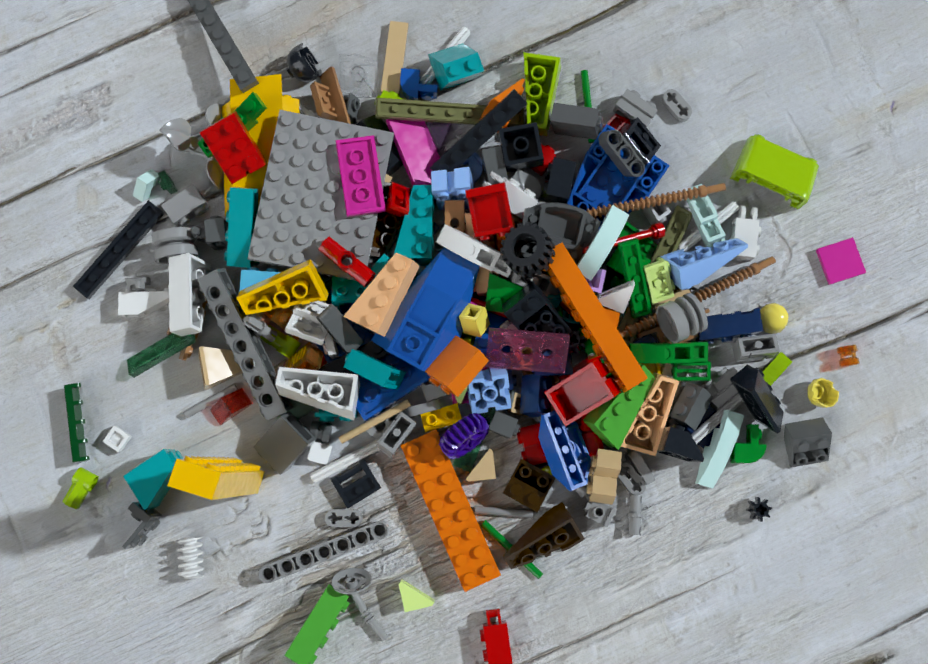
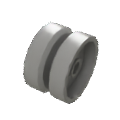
M172 227L152 233V243L157 247L154 251L155 262L169 264V257L185 253L198 257L197 246L192 244L196 240L191 233L192 228Z

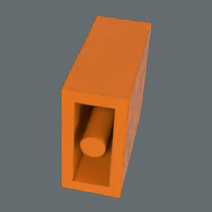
M455 336L425 372L430 376L429 381L434 386L438 387L440 385L441 390L446 394L452 393L459 397L489 360L478 348Z

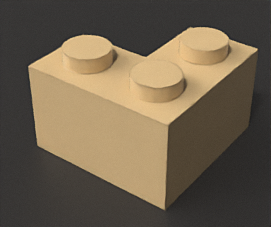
M598 449L596 456L592 455L588 475L591 476V479L586 488V494H589L590 502L613 504L616 498L617 478L621 471L622 452Z

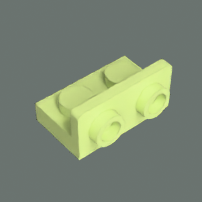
M661 257L656 258L657 262L644 265L649 298L652 304L674 297L673 290H675L673 280L670 279L669 274L671 267L669 262Z

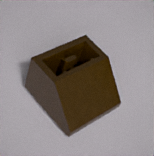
M520 459L502 493L538 512L555 477Z

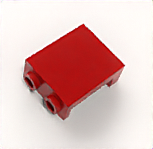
M505 182L465 190L470 208L474 238L479 237V241L491 239L490 235L498 234L499 237H504L506 232L510 233V228L514 226Z

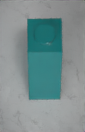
M354 349L345 358L344 368L382 387L398 390L406 374L401 369Z

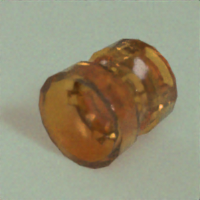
M856 345L837 348V354L840 355V367L860 364L859 358L856 357Z

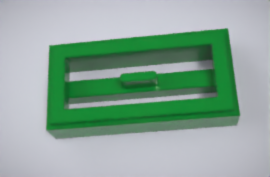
M711 361L671 363V377L678 381H711ZM706 365L705 369H677V366ZM677 373H706V376H677Z

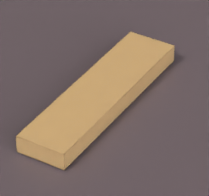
M390 21L381 94L385 90L388 92L393 91L400 95L401 68L404 65L408 23Z

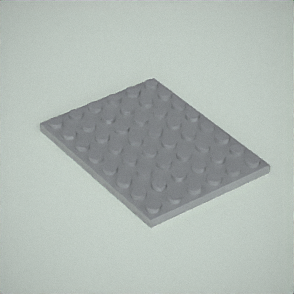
M280 110L248 260L292 268L311 259L319 274L355 280L318 250L321 243L330 236L347 251L352 252L358 260L368 267L378 213L347 217L335 140L374 135L383 189L394 133ZM350 258L342 260V264L345 266L352 263Z

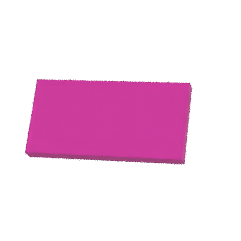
M387 119V126L390 132L394 133V143L412 186L431 185L432 170L430 166L440 157L424 121Z
M374 135L335 140L347 217L386 212Z

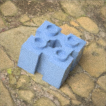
M455 168L452 172H447V170L431 171L432 194L434 199H436L438 209L445 211L446 200H464V209H468L469 203L465 190L476 188L470 168Z
M504 363L488 365L489 369L481 370L468 385V398L472 414L486 413L490 407H495L496 411L511 408L508 373Z

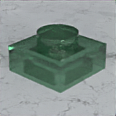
M165 170L157 173L161 179L158 182L163 191L167 190L170 194L178 191L170 175Z

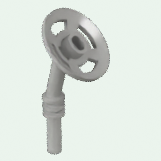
M347 568L339 571L332 578L333 589L342 594H350L361 613L360 617H363L364 621L366 620L365 623L371 626L383 642L388 638V635L375 620L376 616H372L373 612H369L370 609L366 608L359 595V592L364 591L370 586L372 581L370 573L361 568ZM347 576V578L342 583L338 582L340 579Z

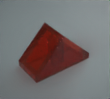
M240 388L221 397L210 411L221 426L253 403L244 389Z

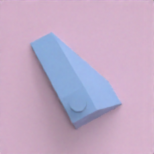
M735 238L715 242L713 247L696 246L694 251L684 252V249L660 257L669 262L671 272H669L670 279L673 280L674 285L681 290H687L701 283L747 249L748 244Z

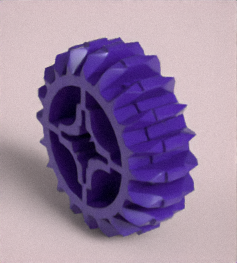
M473 413L464 416L448 428L447 432L441 437L439 445L442 452L449 459L465 456L466 453L471 452L472 449L476 448L485 439L489 432V425L480 414Z

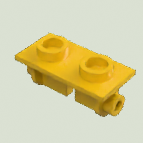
M458 404L420 414L425 433L453 425L462 419Z

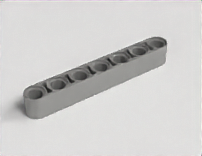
M377 521L269 563L259 570V578L263 583H271L379 541L388 535L389 525L385 521ZM376 525L384 526L385 533L383 535L376 534ZM358 532L366 534L367 539L365 542L357 540ZM340 539H345L348 542L347 549L343 550L339 547L338 542ZM322 546L329 549L328 557L321 555L320 548ZM305 553L311 557L309 564H305L302 561V555ZM285 561L291 562V571L284 569L283 564ZM266 568L273 570L274 575L272 578L266 577Z

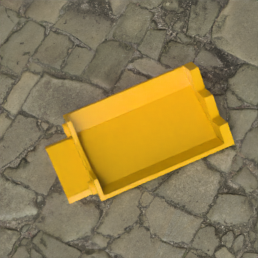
M281 74L256 76L259 84L242 93L236 81L230 79V101L222 106V117L233 113L252 92L257 93L267 109L256 119L258 123L249 133L267 163L250 174L249 172L246 177L231 184L224 173L225 216L227 210H229L227 192L230 191V187L258 189V204L260 203L279 111L284 110L300 114L299 99L292 98L290 95H282Z

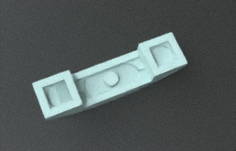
M614 205L609 209L600 229L577 264L583 276L589 281L593 279L605 261L629 217V214Z

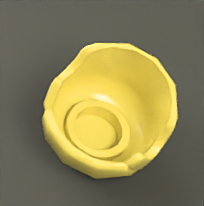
M776 303L766 304L760 310L762 326L765 332L771 334L780 333L787 326L789 316L782 305Z
M818 378L809 384L807 395L813 405L820 408H828L838 402L839 391L834 389L832 381Z

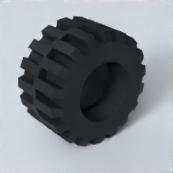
M525 222L523 226L522 223H519L517 228H510L511 232H506L504 235L506 239L501 241L503 246L500 248V252L503 254L502 259L517 275L520 274L525 278L528 275L530 278H533L537 273L540 276L542 275L541 271L544 269L547 271L549 269L548 264L552 265L554 261L551 258L555 257L554 243L546 231L537 224L531 225L530 222ZM530 242L537 243V248L530 257L519 258L520 250L525 244Z

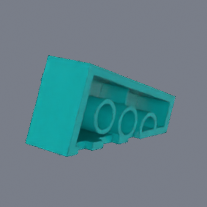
M413 185L409 199V213L404 216L394 254L398 253L414 260L419 266H428L434 259V196L431 185Z
M230 187V191L227 192L229 210L226 212L228 230L225 233V240L228 242L224 253V259L227 261V266L251 268L260 264V262L248 260L256 222L255 216H257L259 208L258 189Z

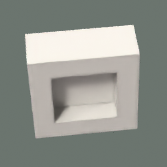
M114 425L103 442L117 452H121L132 436Z

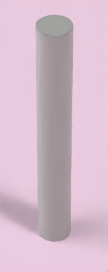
M234 383L183 413L186 418H189L236 392L238 388Z
M475 506L474 514L533 518V510Z

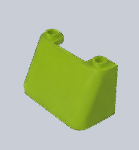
M755 134L747 139L729 179L739 182L741 178L747 179L746 183L748 184L752 181L785 196L784 200H791V207L800 209L809 200L819 165L813 158H805L765 140L762 135Z

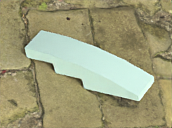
M708 194L702 198L699 196L697 199L693 197L692 200L687 198L690 211L705 246L713 247V243L725 241L726 234L717 219L718 214Z
M724 410L720 428H714L710 447H704V461L700 463L695 484L713 489L733 451L744 415Z

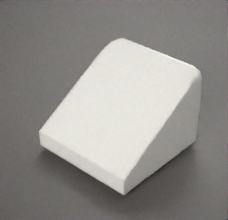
M314 441L310 447L307 460L328 465L333 446Z

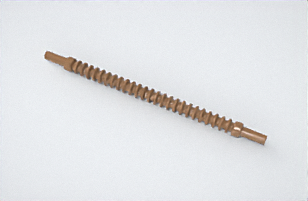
M725 183L711 186L700 185L698 188H688L687 191L685 189L682 192L678 190L677 193L672 191L671 194L667 192L666 195L662 193L661 196L657 194L656 197L651 195L650 198L646 196L645 199L641 197L640 200H629L628 203L624 201L623 204L619 202L618 205L616 203H613V205L625 212L629 210L634 211V209L639 210L640 207L644 209L645 206L650 208V205L655 207L656 204L660 206L661 203L665 205L666 202L671 204L672 201L676 203L677 200L681 202L682 199L686 201L687 198L692 200L693 197L696 199L698 196L701 198L706 197L707 194L725 191L726 186ZM608 204V207L603 205L602 208L598 206L597 209L592 207V210L587 208L586 211L595 219L597 216L601 218L602 215H607L611 205Z
M771 256L759 263H752L749 267H745V270L741 269L736 274L732 273L731 276L723 278L722 281L714 282L713 286L709 285L708 288L704 287V290L700 289L699 293L695 292L694 295L702 302V299L711 298V295L715 296L716 293L724 291L725 288L729 289L730 286L733 287L739 281L743 282L744 279L747 280L748 277L759 274L762 269L776 263V260ZM653 313L652 316L648 315V318L644 317L643 321L639 320L638 323L634 322L633 325L626 326L625 330L619 332L622 338L633 337L640 333L641 330L645 331L646 327L650 328V325L655 326V323L659 324L656 313Z

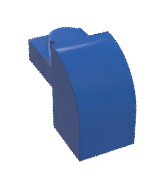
M401 68V89L407 100L419 101V97L424 100L437 99V85L420 84V69Z

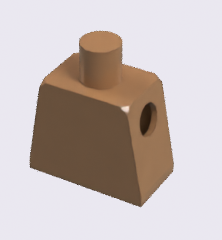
M446 200L445 224L450 227L456 226L457 228L455 229L465 233L464 200Z

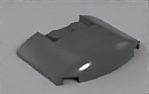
M542 203L525 208L522 219L523 226L525 222H530L531 225L535 223L542 227L552 239L554 246L562 242L576 265L584 254L583 249L590 246L600 226V221L598 219L595 220L589 212L564 203ZM530 242L525 244L521 248L519 256L530 257L535 252L537 243Z

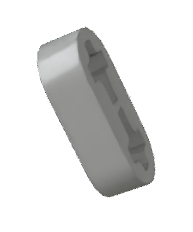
M669 89L664 93L662 104L677 121H687L692 114L691 106L674 89ZM668 96H673L674 100L667 101ZM680 110H681V111H683V110H686V111H687L685 115H684V114H683V115H680V114H679Z
M440 399L408 407L405 409V414L412 418L441 409Z
M632 450L626 454L646 485L655 481L652 472L638 451Z
M622 462L621 466L623 468L628 467L627 473L630 477L627 478L626 475L619 474L618 479L631 494L641 495L646 489L644 480L629 463ZM631 479L635 483H641L639 491L632 490L633 484L630 481Z
M332 509L325 515V522L330 527H356L361 524L363 519L362 513L357 509ZM333 512L336 513V516H342V520H336L335 524L332 520H329V516H332ZM352 512H354L355 516H359V520H356L355 524H353L352 520H345V516H351Z

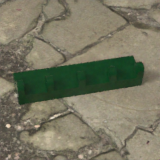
M81 383L64 385L72 462H86L90 460L89 456L86 455L85 443H88V441L84 437L83 424H85L81 411L83 400H80L79 394Z

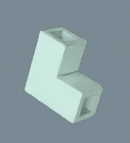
M150 169L139 176L136 180L133 196L142 202L148 199L152 188L159 184L161 174Z

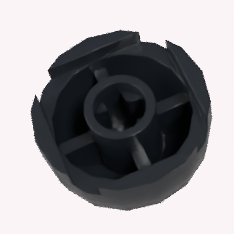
M301 43L289 52L287 56L288 68L286 70L292 78L295 77L304 83L311 82L322 76L321 69L317 71L315 64H318L316 58L307 46L303 48V43Z

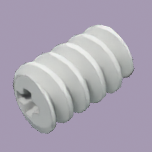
M189 537L177 541L178 544L183 545V547L177 549L178 552L183 553V555L177 557L178 560L183 561L182 564L178 565V568L184 569V571L178 573V576H182L184 579L204 577L203 574L198 573L204 570L203 566L198 565L203 562V558L198 557L203 554V551L197 549L203 546L202 542L197 541L203 537Z

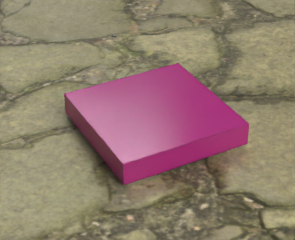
M853 237L816 249L828 285L866 273Z

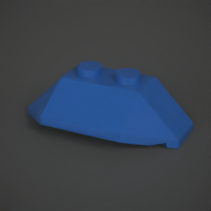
M555 410L541 415L538 438L552 475L569 491L587 485L591 458L578 423L574 421L565 426Z

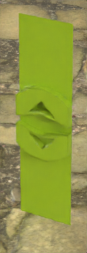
M780 352L763 370V379L771 386L792 361Z

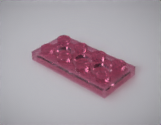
M489 328L486 358L489 361L485 367L565 374L570 336L569 334ZM508 345L513 349L511 352L505 353L501 350L502 347ZM525 347H530L533 350L530 354L522 353V349ZM544 349L553 351L549 356L542 355Z

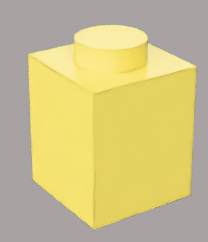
M468 303L459 315L463 332L468 335L481 338L490 325L486 308Z

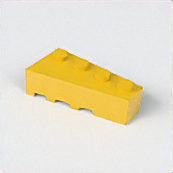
M309 259L241 290L236 298L245 315L271 311L276 308H287L292 305L326 301L329 293L312 260Z

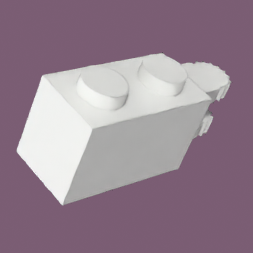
M493 171L489 174L494 180L506 183L510 210L521 219H523L525 208L537 205L536 194L528 188L525 190L520 188V183L512 177L508 180L506 177L502 178ZM486 181L483 183V186L492 185Z
M741 206L738 218L732 221L730 239L738 238L748 244V248L733 259L752 261L759 254L760 246L757 245V241L761 235V227L759 226V220H757V207H752L750 219H745L746 206Z

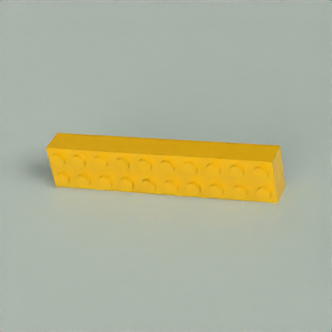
M185 456L184 459H176L167 486L210 500L258 494L265 471L260 470L261 466L242 463V460L233 457Z

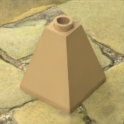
M199 347L198 355L205 390H209L242 374L240 366L234 360L232 350ZM250 359L251 365L254 366L253 359Z

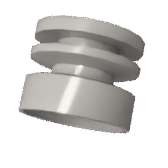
M692 293L684 294L682 297L676 298L675 301H668L657 307V321L663 334L671 343H679L687 339L689 335L694 336L707 329L708 321L705 310L698 298Z

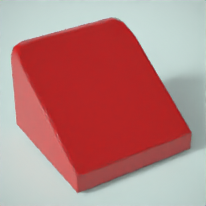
M615 113L607 124L623 133L630 124V121Z

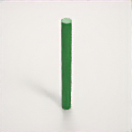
M582 70L581 81L584 107L592 108L588 70ZM588 139L589 144H592L595 141L593 139Z
M486 520L480 525L507 551L513 546ZM532 562L523 565L537 579H540L543 575Z

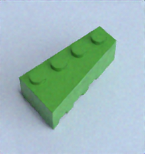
M642 364L639 365L648 379L625 393L620 390L621 393L590 411L583 419L584 423L606 446L619 450L656 379Z
M329 584L284 656L296 664H313L318 657L315 655L318 648L322 649L329 639L326 637L329 630L333 631L337 626L339 620L336 618L339 613H344L350 604L347 601L349 596L335 591L332 585Z

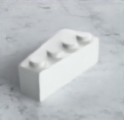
M190 253L169 257L168 266L169 328L171 333L181 337L202 332L205 311L202 303L206 301V297L200 291L197 279L206 275L211 267V264Z
M279 367L275 384L279 395L351 420L355 419L360 388L358 374Z

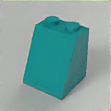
M463 43L428 54L440 91L474 80L484 72L478 52Z
M163 449L123 476L144 510L157 508L171 488L167 485L176 459H184L178 450Z

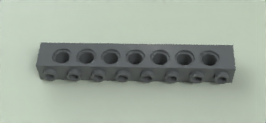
M225 268L216 269L197 279L199 289L208 301V308L214 313L217 326L223 331L225 342L231 348L234 360L240 366L242 376L248 382L251 394L260 406L261 415L268 421L291 410L293 406L290 399L278 394L275 386L277 373L258 335L254 334L253 330L243 324V318L247 315H245L236 298L238 294ZM216 288L220 290V296L216 294ZM225 305H226V306L228 307V309H229V313H228V314H227V313L225 312V310H224ZM234 323H235V324L237 325V327H238L237 332L233 329V324H234ZM242 341L246 343V349L242 347ZM250 359L255 361V367L251 365ZM259 376L263 378L264 384L260 383ZM268 394H270V395L272 396V398H273V401H272V402L268 399V397H267Z

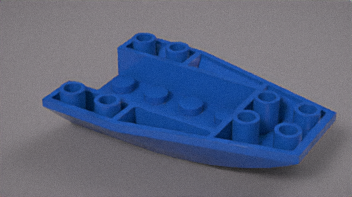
M606 124L600 134L604 131L616 129ZM598 135L585 154L567 204L586 211L587 208L592 210V207L597 209L598 206L600 208L603 205L608 207V204L612 206L613 203L617 205L619 202L623 204L624 201L628 203L629 200H640L641 197L645 199L646 196L649 197L670 165L654 155L645 165L643 175L640 177H625L600 146ZM611 135L609 136V142H610V143L612 142V137H611ZM622 150L620 151V156H621V158L623 157V151H622ZM602 215L601 218H599L598 216L596 217V219L600 221L599 229L603 223L602 221L605 218L604 215Z
M444 247L411 283L385 337L375 333L372 341L389 353L425 372L455 336L461 338L463 329L459 315L468 303L471 302L480 266Z

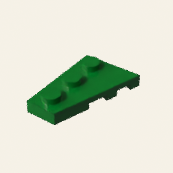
M489 271L485 303L486 310L503 312L502 304L524 287Z

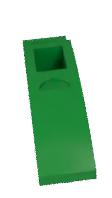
M252 92L235 111L249 132L258 123L256 119L267 107L257 93ZM202 138L197 144L207 158L214 156Z
M667 342L629 343V349L638 363H694L708 361V342H679L676 344Z

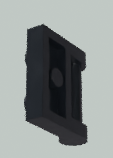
M638 117L632 120L622 133L644 165L652 159L661 147Z
M364 458L357 465L339 476L335 475L330 478L347 509L381 489L380 484ZM364 470L366 475L345 488L342 487V482Z

